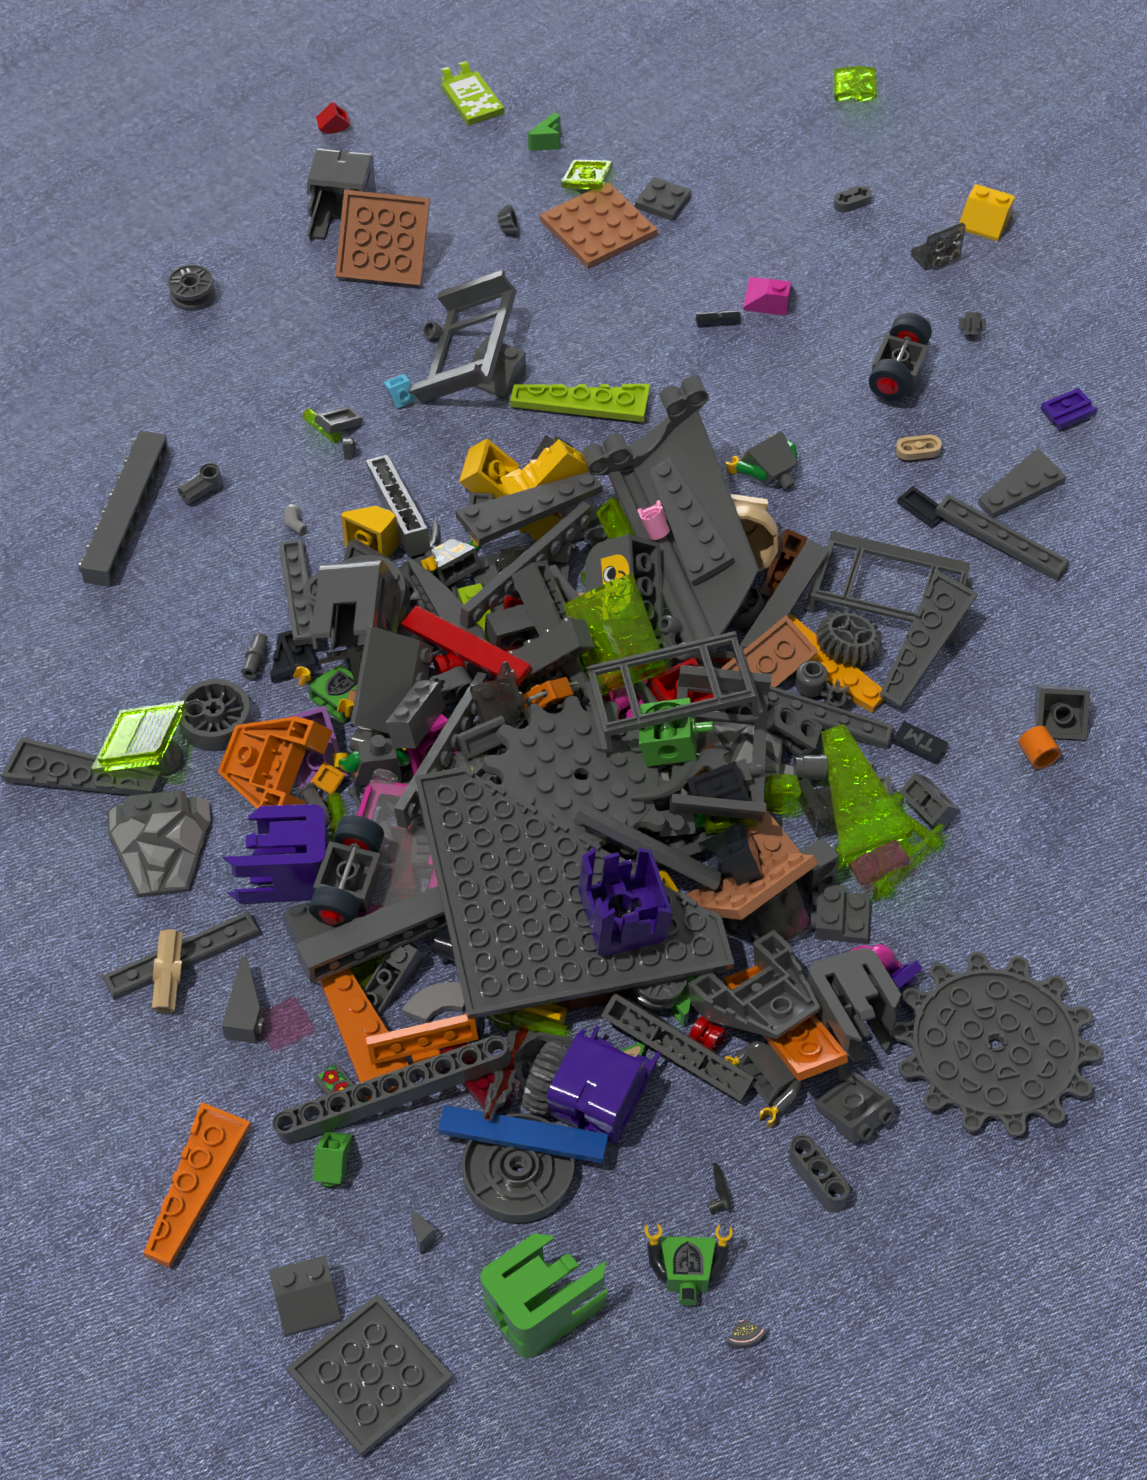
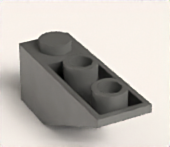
M411 943L388 951L363 990L378 1016L382 1014L414 978L428 955Z

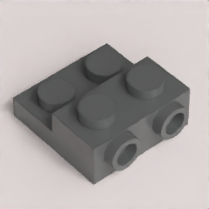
M819 884L818 891L812 892L811 906L816 907V913H811L810 928L815 929L814 939L867 944L870 894L844 892L845 886Z
M854 1072L851 1074L854 1084L843 1080L815 1102L817 1111L835 1123L836 1131L856 1144L861 1139L868 1140L872 1136L874 1129L881 1123L884 1125L890 1123L896 1112L890 1095Z

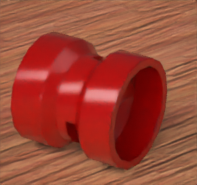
M450 652L445 656L437 655L433 657V665L437 675L457 666L465 668L463 659Z
M701 1016L693 1025L689 1035L715 1051L725 1039L727 1030L720 1025L715 1026L711 1021H707Z

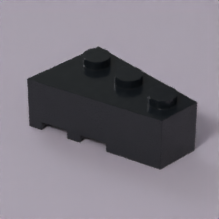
M746 823L741 825L733 824L727 827L725 832L698 843L708 866L721 872V876L725 875L726 879L733 884L740 886L762 876L758 849Z

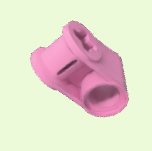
M660 500L656 501L655 505L646 509H638L639 516L651 540L660 539L670 532L668 519Z

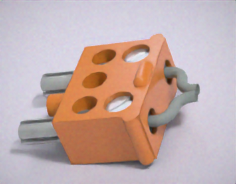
M567 677L536 685L520 697L525 710L531 704H538L544 710L561 702L568 696H572V691L578 690L580 685H577L579 684L577 681L569 683Z

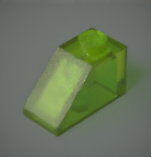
M771 774L766 777L764 783V803H766L767 811L777 814L795 815L801 795L797 775Z

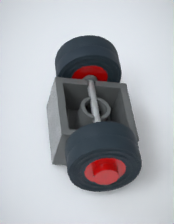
M915 313L900 314L894 320L889 335H885L872 364V372L869 377V387L878 397L895 401L903 398L906 393L913 395L926 365L927 344L932 334L931 325L924 317Z
M346 815L340 819L334 835L335 842L329 841L325 857L313 886L314 894L309 905V912L318 921L333 927H339L356 919L358 911L367 913L382 869L381 857L378 852L384 838V830L376 822L357 815Z

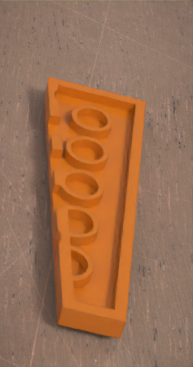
M349 968L319 980L359 1083L409 1066L404 1057L371 1065L365 1037L387 1033L388 1030ZM391 1087L387 1093L396 1091L398 1087ZM366 1096L368 1101L372 1098V1096Z
M202 1102L190 1130L189 1140L186 1147L183 1148L178 1169L174 1172L168 1195L164 1198L160 1215L156 1219L144 1250L145 1258L171 1268L251 1128L250 1121Z

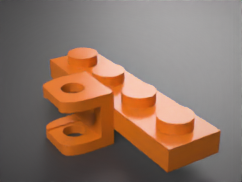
M467 1014L365 1038L371 1065L410 1055L415 1064L440 1055V1048L478 1040L475 1018L468 1019Z

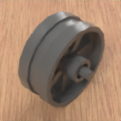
M752 585L744 602L730 622V626L742 629L754 624L766 605L758 588Z

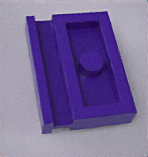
M1076 388L1043 402L1040 410L1053 424L1056 423L1058 430H1061L1096 415L1098 408L1091 405V400L1080 388Z

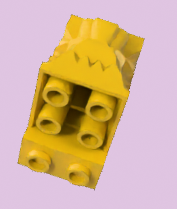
M558 439L553 446L545 448L538 459L530 461V464L526 465L522 470L517 469L508 475H503L500 480L505 486L504 492L510 495L586 473L589 470L582 453ZM560 511L518 530L521 533H529L534 540L538 541L564 518Z

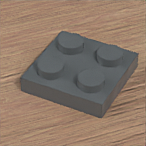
M653 177L635 201V208L673 221L690 198L691 189Z

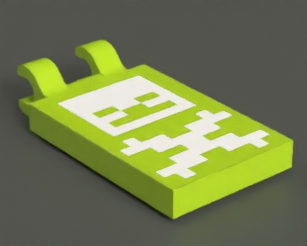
M467 61L459 63L462 71H459V75L454 77L449 67L441 69V73L444 76L441 77L443 82L441 83V89L467 126L504 114V107L479 72H471Z

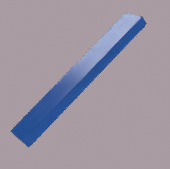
M448 1105L443 1107L438 1134L603 1163L608 1134L495 1114L493 1119L489 1120L491 1113H487L484 1119L482 1111Z

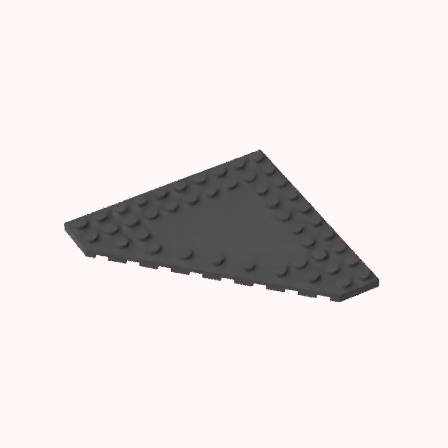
M467 767L414 776L468 1019L734 967L721 915L713 910H706L698 905L697 901L678 891L677 893L665 886L663 881L662 883L673 913L667 939L657 944L608 956L598 955L578 892L582 856L595 848L596 855L592 885L601 883L603 856L610 855L611 853L602 849L601 845L586 836H580L569 830V826L557 819L549 818L540 813L536 807L521 798L516 799L509 795L505 789L490 780L485 781ZM622 857L619 858V862L627 861ZM632 864L631 875H634L635 867ZM618 896L613 898L611 909H615V917L623 918V915L634 912L622 908Z

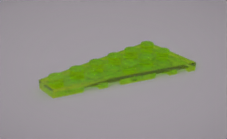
M845 724L822 731L821 740L824 755L827 757V776L841 852V862L843 863L912 837V829Z

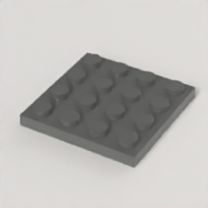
M378 1294L286 1367L287 1373L361 1458L453 1381V1376Z

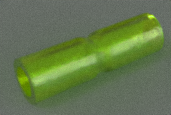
M307 408L303 412L302 418L312 427L319 430L331 442L337 443L342 437V432L327 433L314 422L315 416L318 413L311 408Z
M331 793L327 796L328 811H330L329 815H331L330 827L333 842H335L334 835L338 823L344 817L342 795L339 793Z
M521 1010L515 1011L511 1025L533 1032H543L558 1036H565L567 1030L566 1025L548 1019H541L539 1016Z

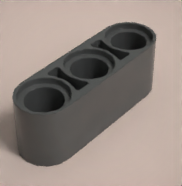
M795 1136L791 1141L789 1150L791 1166L827 1211L832 1213L841 1212L846 1207L849 1186L810 1136ZM798 1150H804V1151H806L808 1154L801 1155V1154L797 1153L796 1151H798ZM820 1171L825 1175L817 1176L813 1172ZM830 1193H838L842 1197L835 1198Z

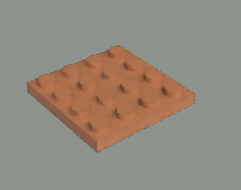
M609 182L540 214V222L587 269L657 236V228Z
M344 190L335 277L421 286L431 199Z
M771 851L758 852L762 871L761 877L737 886L728 881L725 875H723L716 890H712L704 885L700 889L693 890L686 895L697 901V904L706 910H713L718 913L722 918L742 920L810 871L818 863L814 855L790 854L786 852L776 853Z

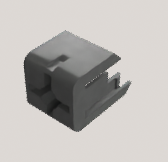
M317 148L307 182V194L310 195L311 193L312 195L310 202H307V212L311 220L306 236L325 238L330 220H341L345 188L353 191L376 193L372 153Z
M383 560L320 566L311 629L313 649H317L318 638H323L325 642L328 641V638H331L332 629L331 650L343 646L364 645L368 626L397 633L401 591L398 582Z
M861 948L812 963L809 968L807 982L820 1006V1011L815 1015L828 1031L829 1025L831 1026L840 1044L849 1054L850 1060L858 1062L868 1058L859 1043H862V1039L870 1037V1033L863 1021L868 1023L884 1052L887 1051L893 1037L901 993L878 955L871 949ZM845 1064L832 1068L837 1078L854 1084V1080Z

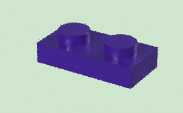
M917 960L905 963L891 974L890 977L899 989L902 985L906 987L912 984L917 979L916 974L923 968Z

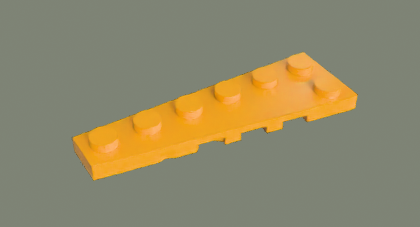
M790 613L789 618L819 651L809 661L822 663L828 671L827 682L830 685H834L836 680L840 681L841 687L848 685L849 689L845 693L852 697L851 701L873 713L884 701L879 697L882 687L856 666L852 667L848 663L843 666L842 662H834V658L826 657V652L820 651V646L817 645V635Z

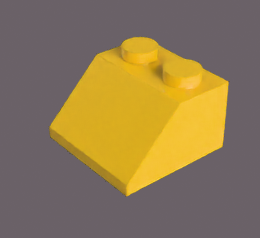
M975 184L968 196L958 229L998 242L1012 216L1015 196Z
M487 438L469 448L459 483L470 492L494 494L495 499L503 497L507 494L503 490L505 486L500 478L519 469L520 465Z
M372 506L345 511L341 514L344 546L348 547L349 540L355 538L388 558L398 548L397 517L390 510Z

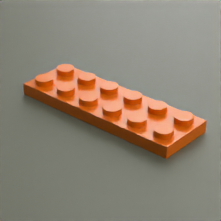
M754 966L724 977L723 981L732 990L762 970L758 966ZM816 1015L811 1016L778 1039L763 1035L798 1081L848 1062L847 1053Z

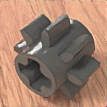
M967 312L965 313V318L959 319V330H964V336H980L981 330H986V319H981V313Z
M836 680L834 685H830L827 682L826 686L828 688L826 691L820 692L822 696L827 698L823 703L831 704L835 707L842 706L845 709V701L852 699L850 695L845 693L849 689L848 685L841 687L839 680ZM833 691L839 693V700L832 698L833 696L831 693Z

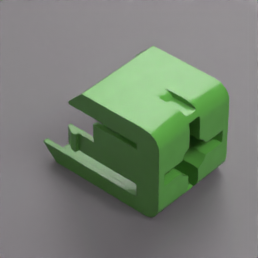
M534 1233L482 1270L481 1284L486 1312L514 1350L521 1357L532 1358L605 1307L608 1288L572 1313L574 1307L604 1287L606 1260L574 1283L571 1281L553 1295H550L546 1289L577 1269L579 1265L570 1253L562 1256L554 1264L544 1263L543 1247L552 1242L554 1237Z

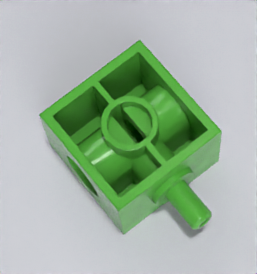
M690 698L646 703L639 704L641 715L689 704L691 701ZM695 716L639 729V745L646 767L697 760L698 733L714 731V723L712 721L696 723Z

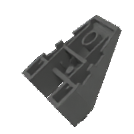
M772 930L753 942L754 961L762 971L739 986L730 990L712 972L705 973L688 983L691 1005L707 1021L778 1039L820 1011L816 997L809 983L806 982L800 964L797 963L791 945L775 930Z

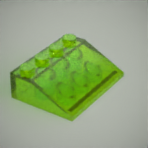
M633 573L611 580L563 604L567 617L586 621L595 647L581 655L588 678L587 666L660 649ZM660 660L628 668L632 683L651 678L665 671V661ZM621 670L596 675L601 695L625 687Z

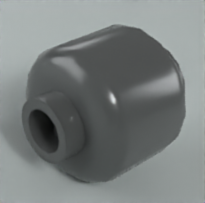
M817 661L802 663L796 672L795 686L797 690L807 697L821 695L820 692L825 691L827 687L828 671L826 667Z

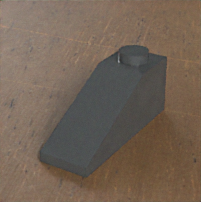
M241 957L223 1019L222 1029L225 1039L256 1044L259 1034L264 1033L266 1020L262 1018L247 957Z

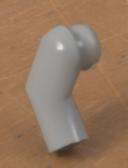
M289 504L284 509V523L299 535H303L307 530V525L298 520L300 508L298 505Z

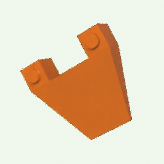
M297 716L235 725L218 773L256 809L260 806L305 804V801L290 795L306 749L324 754L333 730L314 721Z

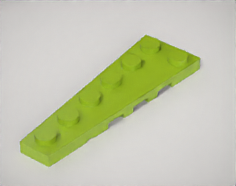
M514 384L510 407L644 422L650 384H622V387H609V384H600V387H586V384H578L576 387H566L564 384Z

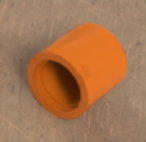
M1042 725L1027 730L1018 740L1019 747L1034 769H1043L1058 760L1062 752L1049 731Z

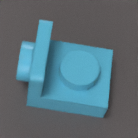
M405 374L384 382L386 390L391 395L396 408L403 407L417 400L414 394L408 392L411 383Z

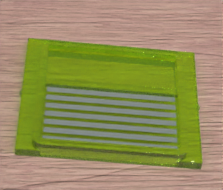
M180 701L120 710L91 768L92 772L159 764L187 705L186 702Z

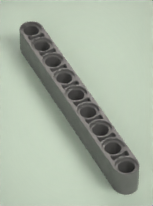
M491 1036L283 1110L275 1115L272 1125L282 1142L294 1144L501 1070L510 1064L512 1059L511 1052L503 1037ZM495 1050H503L499 1055H492ZM477 1059L474 1064L466 1065L468 1060ZM444 1068H451L448 1073L439 1074ZM424 1077L421 1083H413L417 1078ZM391 1087H398L395 1092L387 1093ZM372 1096L368 1102H361L364 1097ZM346 1105L342 1111L335 1112L337 1107ZM319 1115L315 1121H309L311 1116ZM287 1124H293L289 1130L282 1131Z

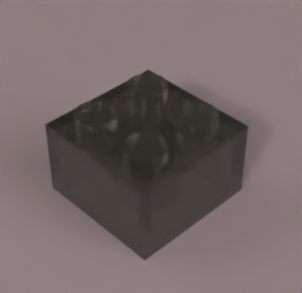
M796 881L744 918L752 942H755L772 930H775L787 941L811 925Z

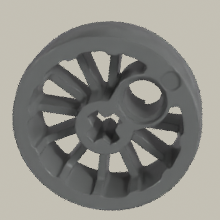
M222 679L205 680L193 685L182 695L177 707V720L182 735L191 745L206 751L227 749L235 725L252 723L253 719L251 702L246 692L237 684ZM227 698L231 699L224 705Z

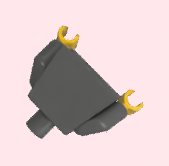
M755 1041L737 1052L736 1057L726 1056L724 1058L755 1077L751 1084L767 1105L773 1104L771 1108L762 1109L759 1115V1120L763 1119L765 1115L772 1117L766 1124L767 1128H771L775 1125L776 1114L779 1111L783 1112L796 1099L802 1087V1082L795 1078L769 1043Z

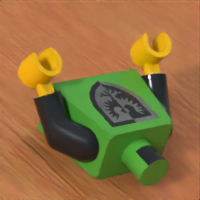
M302 666L296 668L293 678L299 679L298 683L301 686L308 684L311 701L319 707L326 705L328 713L343 724L351 717L354 702L349 700L348 696L350 690L357 689L361 666L357 667L352 673L343 666H337L318 673L310 672Z
M657 1223V1233L649 1235L648 1225L646 1224L644 1226V1234L650 1241L647 1243L649 1266L659 1281L666 1283L668 1291L679 1292V1303L681 1305H695L697 1303V1292H707L709 1284L715 1283L726 1268L729 1252L727 1240L732 1237L733 1228L730 1226V1234L723 1237L719 1234V1224L715 1231L716 1237L719 1239L717 1243H715V1238L661 1237L660 1242L658 1238L662 1234L661 1226Z

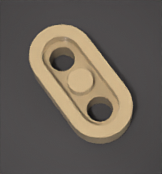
M934 435L904 437L897 442L896 454L903 460L936 457L940 454L942 442Z

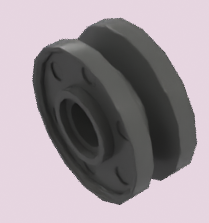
M194 264L180 266L172 271L168 277L167 285L171 301L179 309L185 311L203 309L215 297L212 274L203 266Z
M688 977L633 987L632 993L641 1004L648 1008L657 1010L671 1008L685 994Z

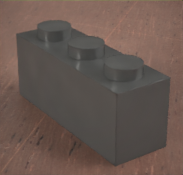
M426 680L416 682L388 718L386 725L393 748H417L446 707L439 682H428Z

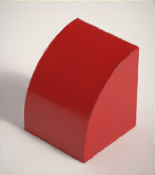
M333 101L316 116L318 128L324 133H339L351 125L347 111Z

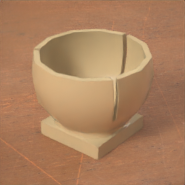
M730 494L759 572L771 565L779 548L777 525L772 516L766 511L768 499Z

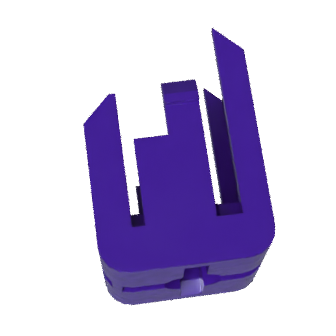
M316 804L260 806L248 816L249 821L257 820L258 834L251 833L246 835V849H255L252 855L226 856L223 859L231 865L232 875L236 878L250 877V884L273 883V887L234 889L235 892H228V894L239 903L312 900L314 894L313 886L327 850L324 809Z
M594 848L584 854L581 862L578 892L598 955L608 956L657 944L667 939L673 913L652 851L643 848L638 849L634 875H631L632 860L619 862V853L603 856L601 883L592 885L596 850ZM618 896L620 906L630 912H634L623 915V918L615 917V909H611L613 898Z
M596 1025L590 1038L584 1035L586 1031L583 1029L576 1034L549 1087L547 1103L551 1117L578 1129L582 1128L588 1131L608 1134V1142L617 1145L656 1068L660 1052L656 1051L652 1060L638 1054L636 1057L613 1048V1043L597 1037L600 1027Z

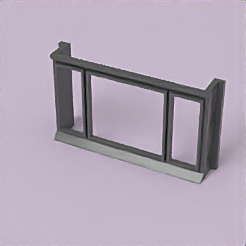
M504 270L439 292L437 298L447 309L448 314L427 380L410 385L408 390L423 405L428 400L430 401L482 383L491 384L517 293L516 289L506 278ZM501 298L498 309L454 324L458 312ZM496 317L484 359L439 373L452 332Z
M831 531L828 545L825 546L830 549L829 554L815 574L804 611L813 613L818 600L913 623L916 615L915 612L850 597L863 553L931 568L921 603L936 570L961 575L959 583L970 588L972 580L968 579L971 563ZM834 546L856 551L842 595L821 590ZM960 623L945 645L954 647Z
M736 632L587 666L590 681L585 682L603 753L613 751L612 735L749 703L754 717L764 715L743 647L739 646ZM732 644L733 654L745 690L722 696L708 649ZM700 651L714 698L641 715L628 668ZM621 670L633 717L608 723L596 675Z
M680 666L677 699L687 698L688 691L713 694L705 667ZM714 668L722 695L745 690L739 671ZM751 672L764 715L754 717L709 712L695 716L698 720L754 725L752 766L760 764L762 774L751 776V785H745L747 793L751 794L750 801L682 795L680 790L670 796L669 813L674 811L753 819L762 824L766 814L764 783L767 709L771 674ZM683 762L672 763V777L682 768Z

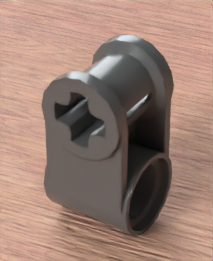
M462 666L454 667L428 680V682H439L445 706L461 700L473 681Z

